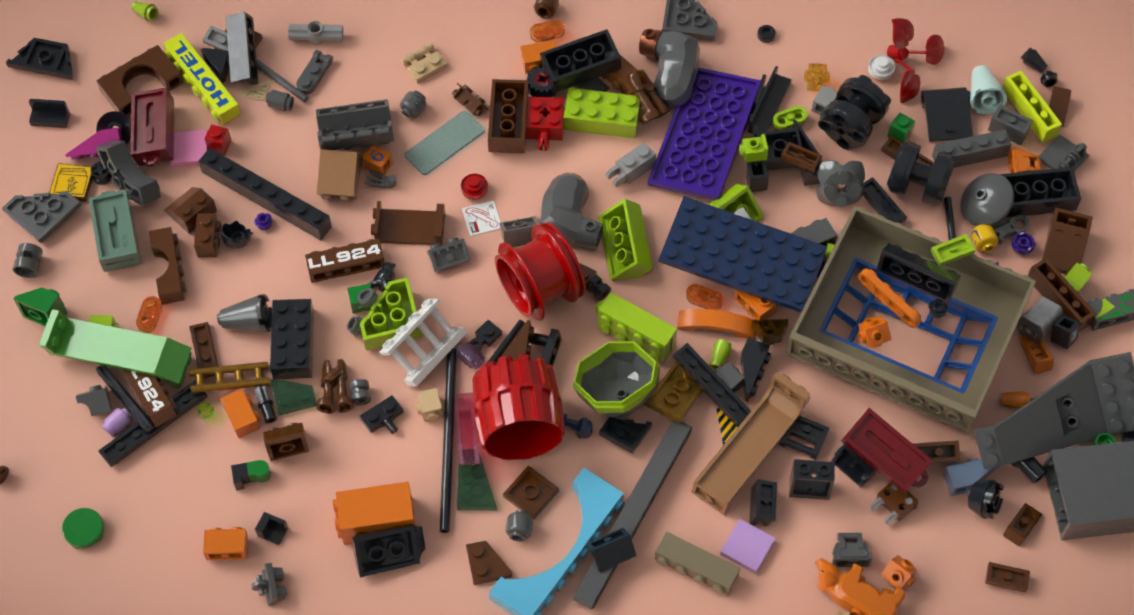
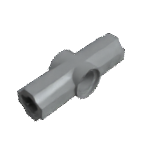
M312 21L309 24H290L288 37L289 40H310L313 44H320L323 41H342L344 28L343 25H322L319 21Z

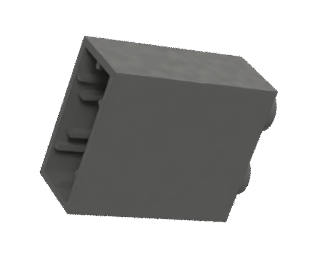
M1134 441L1054 449L1050 451L1043 467L1047 470L1045 478L1061 540L1134 532Z

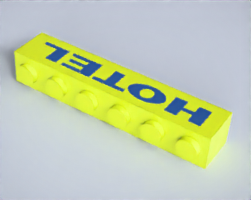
M182 33L163 43L165 48L163 52L173 61L179 72L183 74L182 77L186 84H191L194 94L201 97L204 107H209L214 120H219L223 125L241 115L238 103Z

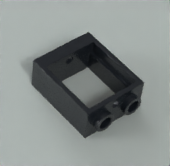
M794 459L789 478V497L829 500L835 481V462Z

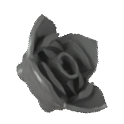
M830 160L820 163L818 169L820 187L816 192L820 202L827 205L845 207L860 201L864 194L863 182L865 179V170L862 162L848 161L845 165H840L838 162ZM839 184H841V185H844V184H845V186H844L843 188H839L838 185H839Z

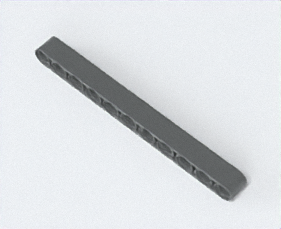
M674 421L671 422L609 534L624 528L630 534L631 540L633 539L689 438L692 426L680 422V424ZM594 560L577 589L573 600L593 610L618 564L599 572Z

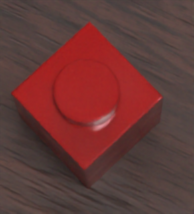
M211 124L204 138L207 149L211 148L222 155L226 154L232 141L228 128Z

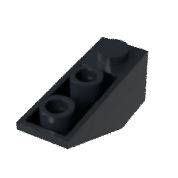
M749 337L740 358L746 402L749 401L750 396H755L758 388L756 382L757 380L761 381L765 371L762 369L764 363L768 364L772 355L769 353L770 345Z

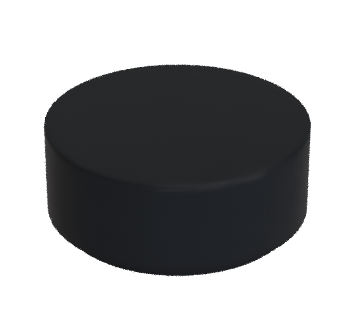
M770 25L761 26L758 29V39L763 43L772 42L775 38V29Z

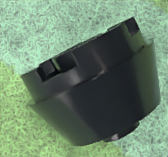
M996 480L976 481L968 493L969 509L983 519H993V514L999 513L1003 503V499L1000 498V490H1004L1003 484L997 483Z

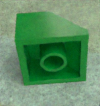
M42 287L14 297V301L24 318L45 327L52 309L59 310L65 316L68 313L60 298V294L53 289L48 290Z

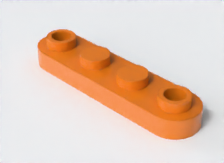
M863 269L858 274L860 282L909 327L915 328L921 323L920 313L916 309H912L902 296L894 293L889 284L883 283L873 270Z

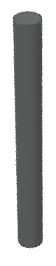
M257 59L258 69L301 101L307 102L309 98L307 95Z

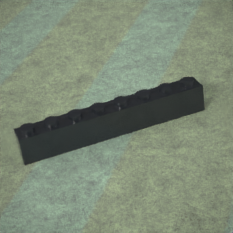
M209 148L199 159V165L203 174L315 238L322 240L332 228L329 215L215 150Z

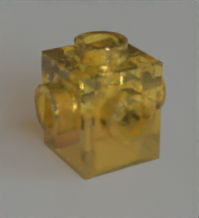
M809 63L808 70H804V81H807L806 91H819L822 85L826 86V82L829 83L830 72H827V64Z

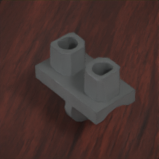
M266 563L265 569L261 572L262 575L256 576V581L251 584L252 590L259 592V596L266 594L267 605L272 606L277 600L286 598L287 589L285 585L276 586L275 581L283 580V568L272 567V563Z

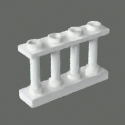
M429 298L425 300L421 305L422 308L408 318L409 321L405 326L403 325L396 330V335L392 339L387 340L380 351L381 355L389 356L392 354L408 372V376L403 380L408 386L417 387L467 334L463 327H451L435 308L441 302L439 299ZM429 314L445 330L446 336L442 340H438L423 322ZM416 327L420 329L433 345V350L429 354H426L410 335ZM403 341L420 358V363L417 367H413L397 349Z

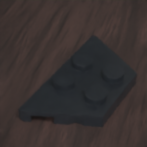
M33 38L25 47L17 51L18 55L15 58L6 61L7 67L73 80L70 50L68 44Z

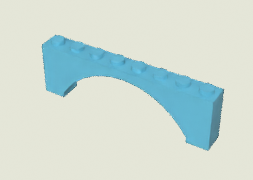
M583 468L572 482V491L577 493L582 510V526L572 550L557 565L538 575L520 579H504L500 577L490 590L489 599L512 615H542L543 612L541 611L545 606L548 607L552 603L557 589L561 590L564 587L569 573L572 575L578 567V561L581 558L584 559L589 553L586 543L600 538L601 530L604 526L608 527L613 520V514L622 509L625 503L623 501V492L586 468Z

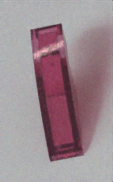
M473 393L454 394L459 465L480 464Z

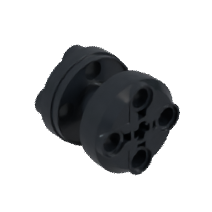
M860 75L859 77L848 78L842 83L837 92V100L830 102L825 107L818 121V126L832 140L837 142L841 148L846 150L866 144L873 131L872 124L878 123L885 116L891 103V98L878 85L873 83L869 77Z
M911 141L902 143L887 181L890 192L904 195L909 182L925 187L922 202L931 206L939 205L943 200L956 163L953 155L938 152L934 165H930L917 160L921 149L920 145Z

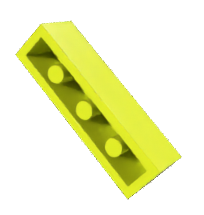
M1018 71L1007 76L1002 88L1018 112L1033 120L1031 129L1039 140L1044 143L1057 137L1062 123L1024 73Z

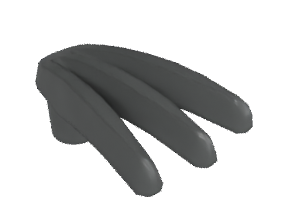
M369 170L370 174L378 178L366 175L367 179L374 182H364L365 185L372 187L393 188L396 185V176H386Z

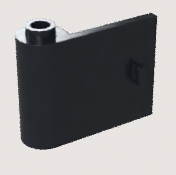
M966 87L921 91V105L926 112L929 142L957 140L973 136L969 108L970 91H967Z

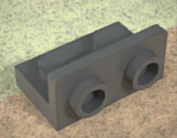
M458 237L447 240L448 244L441 246L440 243L430 246L427 255H429L434 272L471 260L464 239L459 240Z

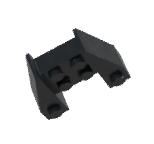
M793 120L792 129L759 132L757 124L754 125L752 138L761 137V134H765L768 156L767 160L747 162V185L751 192L767 190L769 180L767 170L799 167L780 159L788 142L818 153L796 120ZM819 166L816 167L815 173L800 167L804 186L820 184L818 179Z

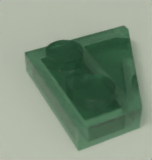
M276 379L270 380L279 416L317 405L312 385Z

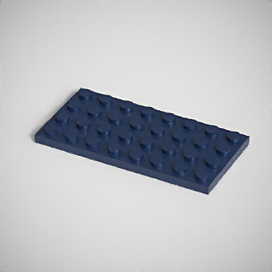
M684 196L658 262L801 313L812 292L827 246Z

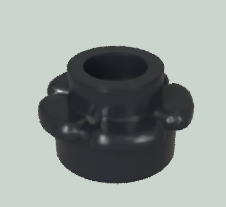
M1053 71L1044 72L1040 78L1041 84L1045 87L1054 86L1058 81L1057 73Z
M935 299L929 303V312L933 317L941 318L946 315L948 305L943 300Z

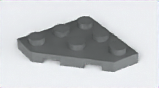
M667 0L662 27L663 31H675L694 38L715 40L717 21L706 13L705 8L698 1Z
M68 191L60 192V194L39 193L34 194V196L25 197L23 195H15L2 207V210L38 242L42 243L81 206V203Z

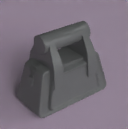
M837 533V540L839 542L835 544L833 549L832 564L836 567H852L855 563L861 567H869L873 557L867 543L863 542L862 533Z

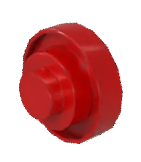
M469 174L462 179L461 192L466 198L477 200L487 194L488 183L481 174Z

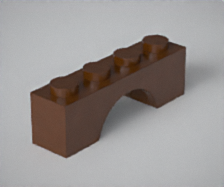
M171 227L149 231L150 244L154 256L161 257L169 262L166 272L156 279L158 296L162 305L185 300L184 293L187 292L185 281L181 280V277L184 276L182 265H179V260H182L180 250L176 249V245L179 244L177 233L174 234Z

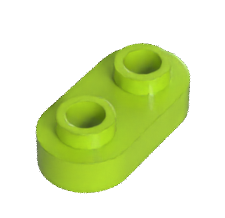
M795 106L778 112L773 117V127L777 130L791 129L793 127V120L802 125L807 121L808 112L802 106Z

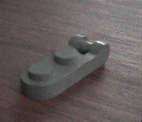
M315 50L312 59L297 80V89L305 95L311 94L330 67L333 56L329 54L324 55L321 51Z

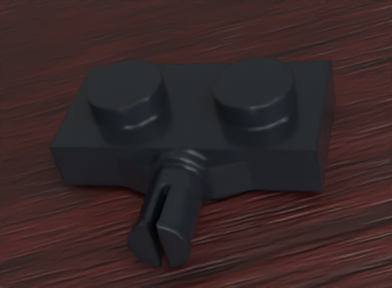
M393 395L359 415L370 433L386 426L390 433L394 434V431L396 433L398 428L394 425L393 420L404 413Z

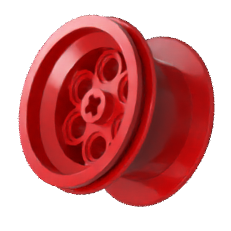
M544 222L541 225H534L532 228V241L516 250L508 243L502 242L499 244L498 255L495 256V267L499 280L513 305L525 317L531 316L541 321L545 316L544 304L559 296L574 303L578 298L585 295L586 283L578 259L565 237L551 223Z

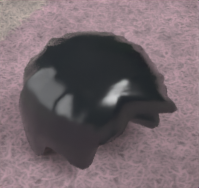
M234 221L231 224H223L221 229L224 244L232 249H240L246 246L253 234L250 229H246L238 221Z

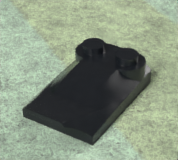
M413 524L371 533L359 532L352 537L354 557L360 577L420 564V556L426 549L422 526Z

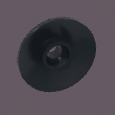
M111 111L101 116L97 122L96 132L118 126L121 128L122 141H125V144H127L131 140V120L127 115L122 112Z

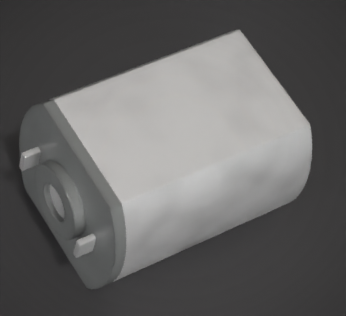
M1041 297L1019 319L1017 324L1019 333L1035 343H1039L1053 329V324L1063 315L1062 308L1051 300Z

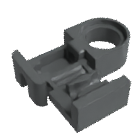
M1016 215L1008 221L1003 219L997 224L992 225L996 235H999L997 236L999 239L998 244H1002L1003 239L1013 234L1015 236L1018 233L1025 232L1029 226V220L1024 215ZM1015 221H1022L1024 228H1018L1015 225Z

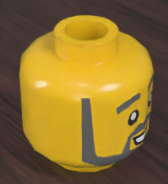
M978 225L971 233V240L979 252L989 253L998 245L999 239L990 225Z

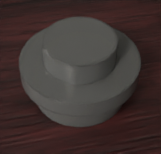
M353 316L348 321L347 329L351 334L357 335L361 333L360 322L363 319L362 317Z

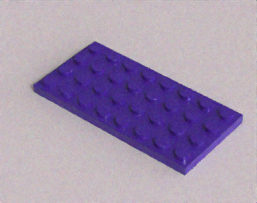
M699 68L690 99L675 109L648 179V186L713 201L719 199L754 107L761 80Z

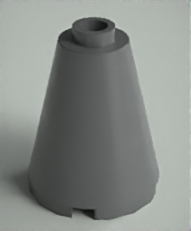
M259 294L221 309L217 315L218 324L224 329L270 332L269 328H272V307L267 305V302L270 300L266 294Z

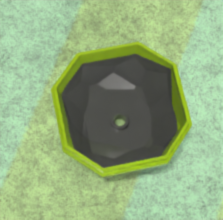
M634 341L607 342L578 362L573 388L579 397L597 414L624 419L644 406L646 401L657 390L660 365Z

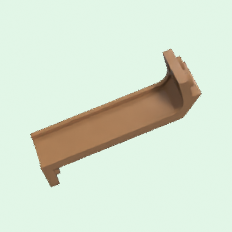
M777 371L773 375L770 386L763 398L695 479L691 492L724 515L728 511L733 498L798 419L811 398L809 396L810 393L803 386L791 381L787 375Z

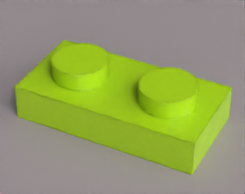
M964 234L933 246L930 251L937 264L943 266L974 254L976 249L968 235Z

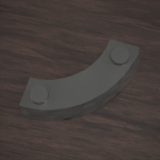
M113 139L96 147L104 169L108 168L113 176L112 182L120 191L126 190L127 194H129V199L138 204L146 205L161 197L157 180L148 177L137 167L128 152L125 141Z

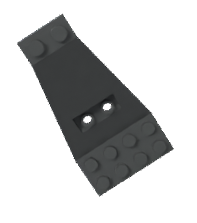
M1131 352L1090 360L998 424L975 429L974 433L984 469L1007 465L1049 453L1054 449H1063L1094 440L1102 433L1113 435L1133 431L1134 362ZM1070 400L1071 403L1065 404L1064 401ZM1070 418H1074L1076 421L1069 422L1068 420Z

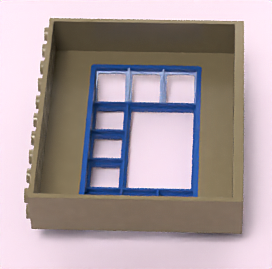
M854 206L789 336L786 354L969 433L1036 281L1027 275L1013 272L1010 268L996 265L991 260L979 258L975 254L941 266L961 275L958 286L949 303L943 301L948 305V311L946 312L954 314L961 319L954 334L931 326L934 317L930 312L926 321H921L916 326L950 341L937 372L932 377L853 343L859 331L858 324L863 323L869 308H874L897 319L900 318L887 306L875 302V295L870 292L867 298L851 287L849 282L856 267L861 271L863 269H871L883 283L886 282L892 289L903 293V298L906 302L911 296L929 304L938 298L877 271L881 252L888 243L898 245L910 253H916L927 261L936 262L930 251L931 247L943 242L935 237L926 236L918 230L909 229L901 223L892 222L882 215H875L865 208ZM845 290L864 304L857 321L837 307ZM833 314L853 327L848 340L826 331ZM967 320L990 323L983 340L959 337ZM956 344L979 347L972 364L949 361ZM945 368L968 371L961 388L940 380Z

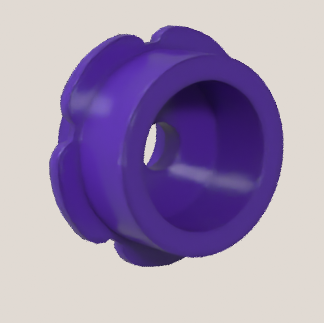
M260 213L255 218L254 223L260 230H268L273 223L271 220L272 216L268 213Z

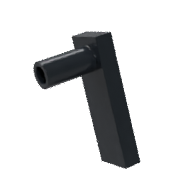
M551 328L549 335L534 333L533 338L529 339V344L545 346L542 358L546 360V366H553L562 338L559 330Z

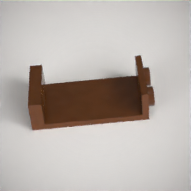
M377 201V208H373L375 224H371V235H374L375 240L380 239V243L418 245L440 243L442 246L446 214L445 205L437 203L436 211L382 209L381 201Z

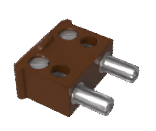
M889 483L877 494V500L870 506V509L875 512L883 505L892 514L884 520L885 524L889 526L896 519L901 521L909 512L917 509L918 500L908 490L903 494Z

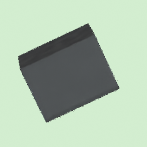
M536 216L499 223L503 242L508 243L512 247L522 246L531 242L533 226L540 225Z

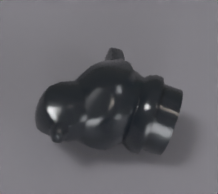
M384 263L382 269L376 274L373 281L370 282L371 288L379 287L380 291L384 292L388 282L395 279L394 268L396 264Z

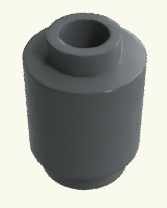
M272 90L267 93L266 103H268L270 108L290 111L294 104V97L285 92Z

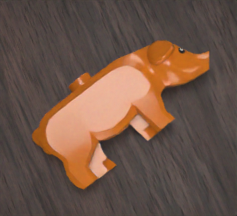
M823 558L814 562L819 570V583L817 587L821 591L827 592L839 606L849 611L850 615H896L897 606L905 598V591L897 587L895 591L883 588L882 593H880L874 586L865 582V577L861 575L864 569L855 563L848 573H840L836 566Z

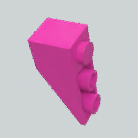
M121 128L102 129L69 151L65 156L71 157V160L82 159V155L88 154L90 158L99 157L96 149L97 146L113 139L122 141Z

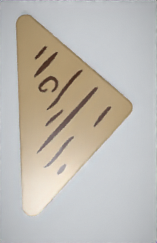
M270 79L243 90L238 95L263 101L272 80Z

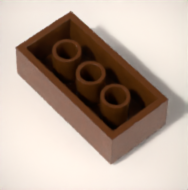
M492 79L488 152L525 153L529 97L528 80Z

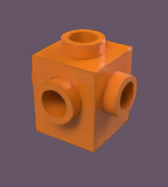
M880 316L868 318L863 323L858 324L860 330L858 332L859 340L869 348L880 347L882 343L892 340L888 322Z
M897 555L891 559L881 573V576L888 581L891 587L903 589L906 586L909 588L916 580L914 575L918 570L912 562Z

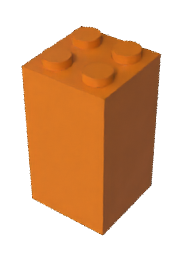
M409 481L336 492V499L333 500V508L336 514L335 527L338 538H342L344 545L352 544V537L359 532L371 533L410 524L415 525Z

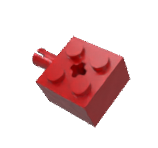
M528 97L526 139L538 140L537 148L539 151H543V145L545 146L544 151L549 150V140L563 141L564 98Z

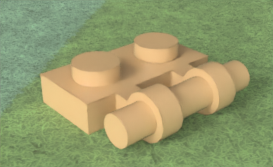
M432 43L420 46L419 50L413 53L410 52L401 59L403 65L411 64V66L407 67V70L417 84L447 68V62L438 51L430 53V51L435 49ZM422 55L425 57V58H423V59L420 60V61H417V60H416L417 58L421 57Z

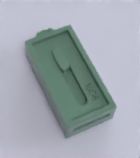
M112 190L102 192L99 196L90 197L89 204L98 258L103 271L107 272L141 264L131 202L127 191L115 192Z

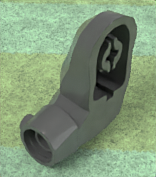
M564 173L552 180L543 196L540 225L544 222H549L562 233L570 245L593 250L598 248L604 227L602 223L582 216V209L589 197V190L586 182L580 175Z

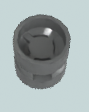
M21 243L18 246L17 258L12 269L13 272L25 278L36 277L43 254L42 248L31 243Z

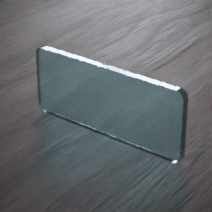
M464 110L406 151L405 158L422 175H427L484 134V127Z

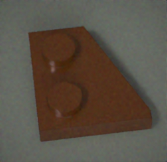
M487 541L466 544L473 585L497 581L500 577L504 579L512 578L511 570Z

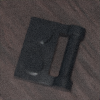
M799 416L780 440L779 446L784 448L787 446L811 456V459L817 460L829 427ZM792 435L814 444L815 447L813 449L788 438Z

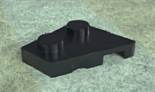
M609 417L599 430V435L633 454L651 429L652 423L646 421V424L634 423V420L631 419L621 420Z

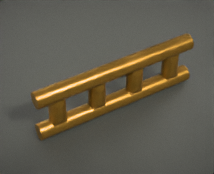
M268 362L189 369V377L196 376V385L191 386V393L250 388L263 385L270 386V378H263V370L268 369ZM255 371L256 379L244 380L243 372ZM235 373L236 381L224 382L223 374ZM215 374L216 383L204 384V375Z

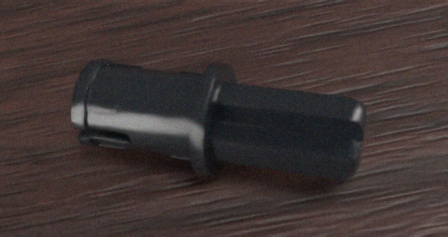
M257 386L255 393L259 402L258 408L262 411L265 423H273L277 420L272 407L273 400H270L266 386Z

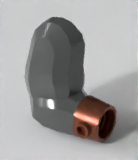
M645 29L640 37L639 52L641 55L659 60L658 73L654 82V86L657 88V95L669 107L684 104L692 95L693 84L698 74L700 47L697 39L675 31L665 32L663 30Z

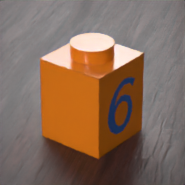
M374 145L369 150H366L362 156L365 169L383 175L386 174L393 164L391 153Z

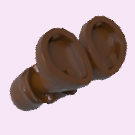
M643 69L627 76V81L633 94L638 97L644 108V113L640 117L642 125L670 112L667 105L657 95V88Z
M343 359L337 360V369L331 368L330 360H325L323 364L321 387L324 388V396L318 399L316 405L317 410L322 413L332 414L335 412L333 388L336 385L337 411L344 413L354 407L353 399L347 396L346 381L348 376L346 363Z

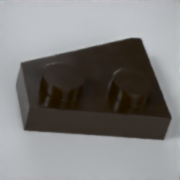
M752 320V329L762 343L773 345L774 343L782 342L789 320Z

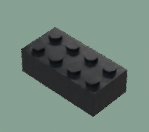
M608 29L540 53L541 65L554 93L622 69L621 56Z
M1073 167L1000 174L1012 184L1015 194L1013 206L1006 217L1053 213L1055 207L1076 211L1081 201Z
M311 299L273 300L270 371L273 379L312 378L314 308Z

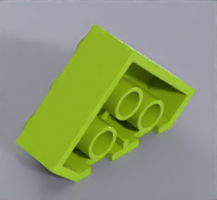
M408 277L388 282L382 295L377 298L370 308L368 315L360 322L366 351L382 347L387 340L392 339L396 335V330L403 325L405 326L409 321L408 318L417 312ZM416 327L410 335L413 339L422 337V332Z

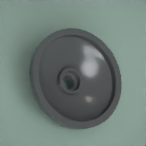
M988 173L975 178L969 183L962 194V214L975 226L981 224L992 226L997 224L1008 215L1013 206L1015 194L1012 184L1004 176L995 173Z

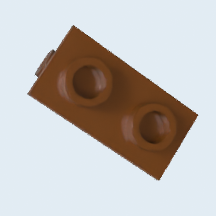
M457 83L460 88L458 90L455 89L452 93L455 100L463 106L469 101L465 107L473 115L480 116L483 107L488 110L484 105L485 100L479 95L474 97L471 94L473 90L466 84L462 87Z

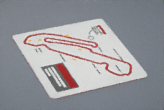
M494 201L462 208L470 236L500 229L499 223L501 222Z

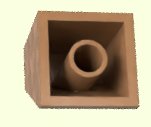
M320 149L317 194L322 196L321 199L333 200V197H340L341 201H351V198L356 199L362 167V156L358 152Z

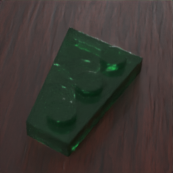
M459 452L457 510L497 511L479 452Z

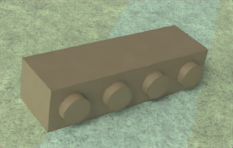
M667 531L655 551V560L664 567L669 566L682 576L687 575L694 578L696 583L700 585L706 584L712 587V590L718 594L724 593L729 595L739 576L740 567Z

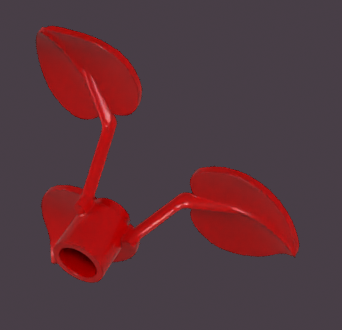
M894 18L891 19L894 45L888 47L887 56L894 59L895 63H899L908 69L902 76L900 87V102L904 103L913 99L918 94L921 82L919 75L914 74V69L902 62V60L906 59L909 53L926 54V62L935 65L942 60L945 47L942 37L933 34L927 39L926 51L908 50L906 46L909 45V41L914 37L913 24L907 19Z

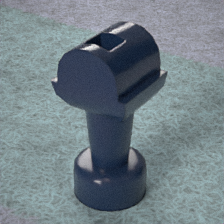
M563 413L564 427L575 430L577 437L580 439L591 437L593 425L590 420L585 417L579 421L568 419V415Z

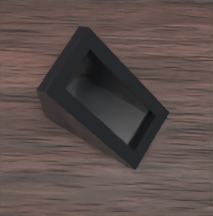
M202 48L201 52L204 61L222 83L226 82L230 68L228 51Z

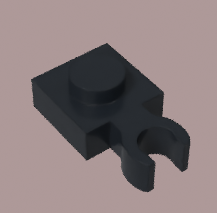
M487 320L475 331L477 338H473L469 342V347L471 348L474 344L479 345L475 349L476 353H479L484 344L490 347L502 335V330L490 320Z

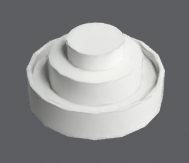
M885 55L874 56L868 65L869 74L878 80L889 79L895 71L894 61Z

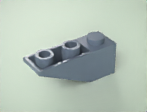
M977 458L971 459L967 463L959 464L955 462L949 464L943 475L950 496L969 493V490L976 481L985 480L1000 466L984 469L982 459L978 460Z

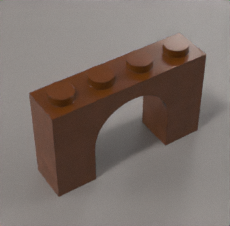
M159 45L148 49L141 55L132 58L129 62L96 80L100 92L114 110L122 112L127 116L131 114L132 97L127 92L126 87L134 77L152 75L164 87H167L169 91L183 84L181 73Z

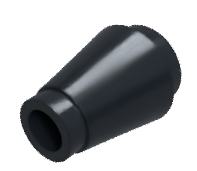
M1031 47L1021 57L1024 64L1040 73L1048 67L1036 49L1033 50Z

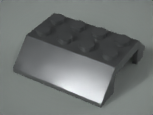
M388 99L316 109L320 149L349 150L357 146L369 147L372 144H388L394 141Z

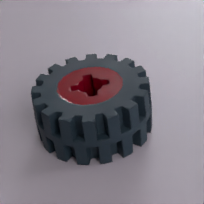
M538 66L536 70L533 68L531 73H528L529 94H532V97H552V95H556L552 90L543 67L540 68Z

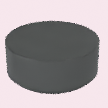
M372 288L363 289L357 296V300L362 307L373 305L378 298Z

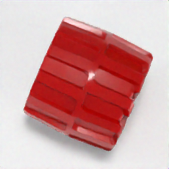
M520 354L519 360H513L512 356L508 355L498 358L499 364H496L494 361L484 364L481 370L476 371L472 383L475 420L481 446L488 455L502 460H526L544 455L562 442V437L565 435L561 395L552 365L546 366L545 359L538 357L536 360L531 361V355Z

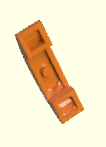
M686 309L679 311L677 329L696 332V328L731 332L734 333V337H749L753 339L752 320L754 319L721 310Z

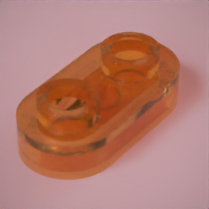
M560 20L534 24L530 28V37L535 42L557 39L565 33V25Z
M692 284L686 290V299L691 304L713 310H719L722 307L723 297L715 290L699 284Z
M155 296L147 297L141 305L136 325L142 333H150L157 326L162 312V303L159 298Z

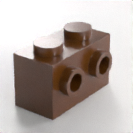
M197 213L194 240L197 257H217V248L220 247L219 232H221L222 224L221 221H218L216 213Z

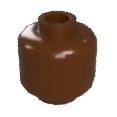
M536 0L534 11L542 18H551L558 9L559 0Z

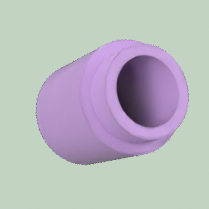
M117 408L104 420L101 426L113 437L131 423L129 418L132 416L126 409L120 410Z

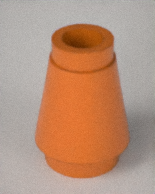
M1025 391L1001 394L1002 405L1018 409L1030 400V393Z

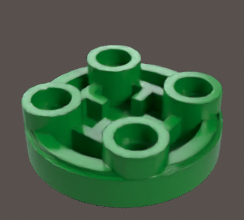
M76 509L68 514L63 521L62 534L65 540L75 549L90 547L103 538V520L93 509Z

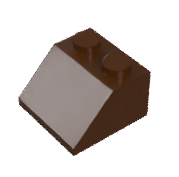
M192 187L164 209V211L189 234L196 229L197 213H215L217 209L214 199L202 188Z
M291 423L285 427H274L263 432L264 443L270 461L309 452L303 423Z

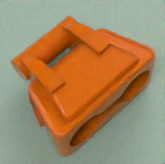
M1017 147L1011 148L1008 154L1010 173L1042 170L1039 155H1034Z

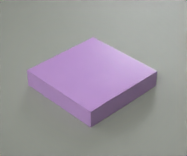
M739 519L721 549L720 555L756 574L776 538Z

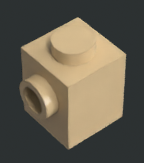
M437 388L417 392L419 403H416L418 415L422 414L424 421H435L443 417Z

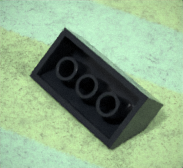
M890 243L883 248L877 266V271L947 303L952 298L961 278V275H958L951 269L947 270L936 262L927 261L916 253H910L903 250L902 247Z

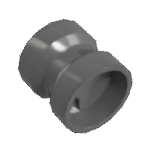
M358 379L349 384L350 391L353 393L351 398L354 405H365L371 402V394L368 392L369 382L367 380Z

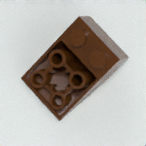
M1055 207L1050 219L1042 260L1047 258L1057 270L1067 273L1076 263L1081 264L1093 217Z

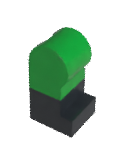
M263 460L231 465L236 491L244 489V484L255 481L266 482L271 477L269 465Z

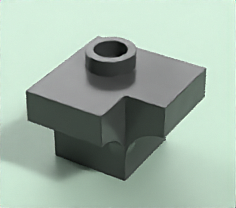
M108 386L89 387V391L76 395L77 403L87 405L91 416L112 411Z

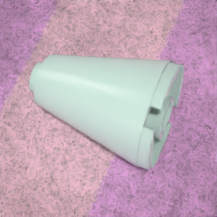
M980 65L972 70L970 105L978 114H993L999 105L1005 106L1007 95L991 70L985 65Z

